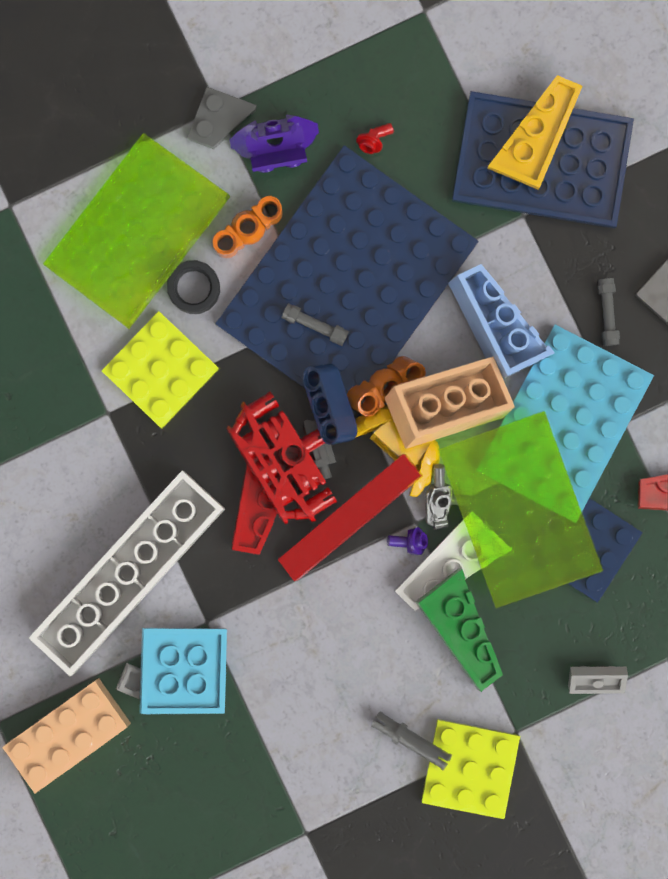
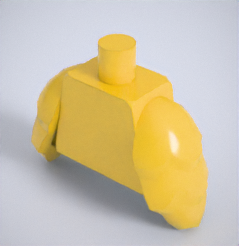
M388 405L379 408L378 412L372 416L361 415L355 420L358 429L356 437L376 430L370 437L375 444L394 461L401 455L406 454L423 476L410 487L409 496L418 497L424 488L431 484L434 475V465L440 463L438 442L433 440L405 449Z

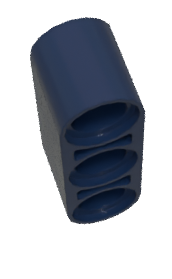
M331 363L307 367L303 372V383L322 440L328 445L354 440L358 430L338 368Z

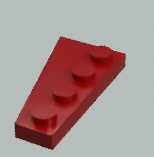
M267 443L268 447L272 448L271 443ZM288 447L286 449L288 460L293 462L299 458L300 452L298 448ZM279 450L273 453L283 471L291 467L280 460ZM246 463L231 550L260 555L277 512ZM288 475L287 478L289 479V481H290V483H291L293 480H292L291 476Z

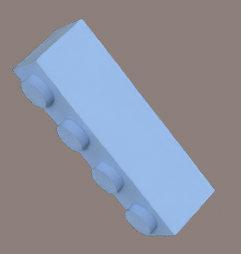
M482 264L457 275L448 283L485 358L494 357L503 379L555 353L549 345L546 346L540 339V334L533 326L530 327L520 315L521 311L515 304L512 305L506 298L502 288Z

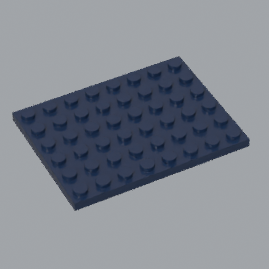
M344 145L215 325L304 389L303 372L307 367L334 364L340 372L346 393H348L353 386L360 385L362 381L369 382L370 377L377 370L388 369L387 365L394 361L479 241ZM290 303L301 308L300 312L330 326L336 327L338 325L348 330L349 333L343 346L329 341L330 337L298 322L292 324L282 319L287 304ZM366 396L362 399L361 405L366 400ZM352 409L353 415H355L357 412L354 409Z

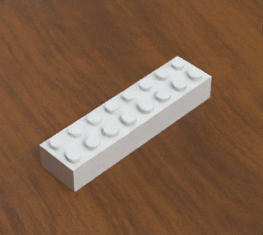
M181 471L33 632L29 639L69 676L75 674L219 517L225 508L185 471Z

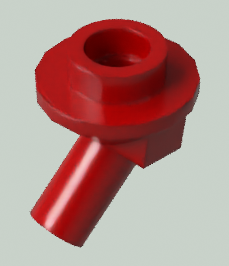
M391 123L370 129L368 133L359 134L356 142L363 152L368 154L378 153L383 148L379 138L393 134V126Z

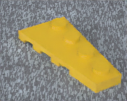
M557 75L487 168L539 190L583 86Z

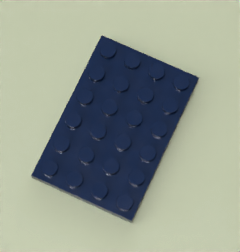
M470 91L452 198L453 202L610 228L617 227L634 118L573 108L541 186L537 190L487 168L536 102Z

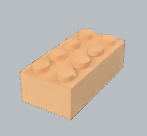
M494 357L394 386L385 397L405 449L502 419L515 407Z
M98 678L2 748L32 791L37 793L126 729L131 722Z

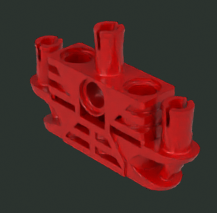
M270 391L249 405L242 402V410L235 419V424L232 428L227 426V431L284 524H288V519L316 521L314 517L316 514L337 503L335 496H331L323 501V499L333 494L328 487L307 501L303 499L304 496L309 494L308 491H314L318 488V485L326 483L309 454L325 444L322 438L318 439V436H320L318 428L300 439L284 411L278 412L277 416H272L267 422L264 421L258 425L256 421L258 418L279 407L276 400L265 405L267 401L274 398ZM248 423L251 431L241 437L238 433ZM259 429L263 430L264 434L271 443L272 448L268 447L267 443L265 442L264 438L259 432ZM291 445L296 446L300 452L299 458L293 462L286 457V449ZM277 450H279L280 460L284 464L291 466L285 471H283L277 459L273 455V453ZM288 475L291 476L292 480L294 481L295 485L300 491L299 494L296 493L295 489L293 488L292 484L287 478ZM292 501L299 507L290 511H285L284 506Z

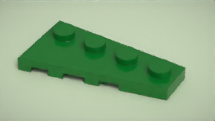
M458 568L418 599L416 604L477 690L482 692L500 678L503 673L491 642L488 641L483 621L476 610L475 601L466 584L463 569Z

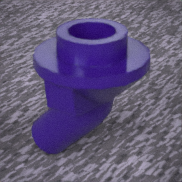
M416 527L408 530L407 537L388 535L387 546L407 548V553L422 555L428 546V538L422 529Z

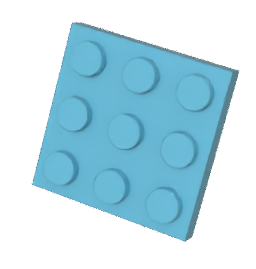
M142 628L140 713H225L227 629Z

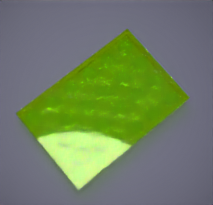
M143 133L43 265L130 329L228 201L230 195Z
M545 411L438 449L496 608L603 571Z

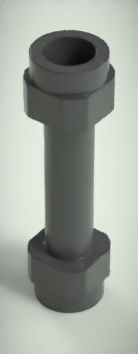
M614 278L597 280L598 295H602L605 330L601 333L603 346L620 345V333L615 328L613 293L616 292Z
M290 303L287 304L282 319L292 324L298 322L330 337L329 341L343 346L349 333L348 330L338 325L336 327L330 326L300 312L301 308Z

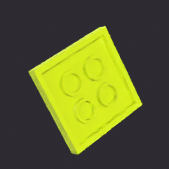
M158 311L103 368L102 372L163 429L219 368Z
M437 719L432 744L452 754V758L449 762L438 757L448 764L444 771L429 761L421 802L505 819L520 736Z

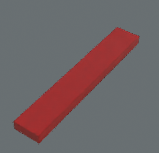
M406 454L401 455L281 556L278 561L293 581H298L423 475Z

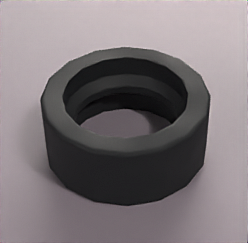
M188 260L178 264L171 271L167 281V293L172 303L180 311L188 314H201L210 310L217 303L220 295V281L215 271L208 264L198 260ZM190 271L203 273L210 283L208 296L199 303L191 304L185 302L178 293L180 278Z

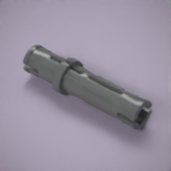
M381 711L377 714L375 718L385 723V725L374 720L371 725L372 728L392 738L393 743L404 745L444 771L448 764L438 757L450 762L452 754L447 753L407 729L408 725L405 723L399 724Z

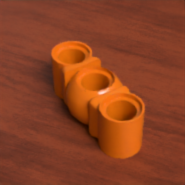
M266 196L257 205L252 206L251 210H243L237 213L232 219L231 225L228 224L224 230L215 234L213 247L216 253L222 258H231L236 255L238 250L245 248L244 245H253L259 242L264 236L265 229L268 230L271 225L281 220L283 213L280 201L275 197ZM266 205H274L278 209L277 213L272 217L265 216L262 210ZM246 221H251L256 225L255 230L250 234H245L240 230L241 225ZM223 238L233 240V247L228 251H223L218 247L219 242Z
M406 356L396 358L392 364L387 365L388 369L377 370L370 377L369 382L364 380L360 385L353 386L348 391L347 397L351 408L364 416L374 415L378 412L379 408L385 407V397L394 386L425 377V367ZM388 382L387 388L383 390L385 384ZM366 396V400L361 405L362 399Z

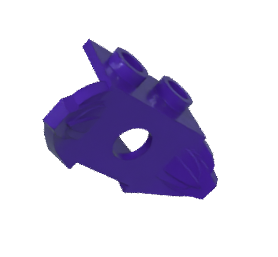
M286 115L285 119L270 120L258 124L255 120L229 139L230 146L239 155L251 159L253 172L265 173L283 166L289 168L297 167L301 163L307 162L305 149L313 143L315 136L319 133L318 123L292 115ZM283 137L282 141L277 145H271L267 142V139Z

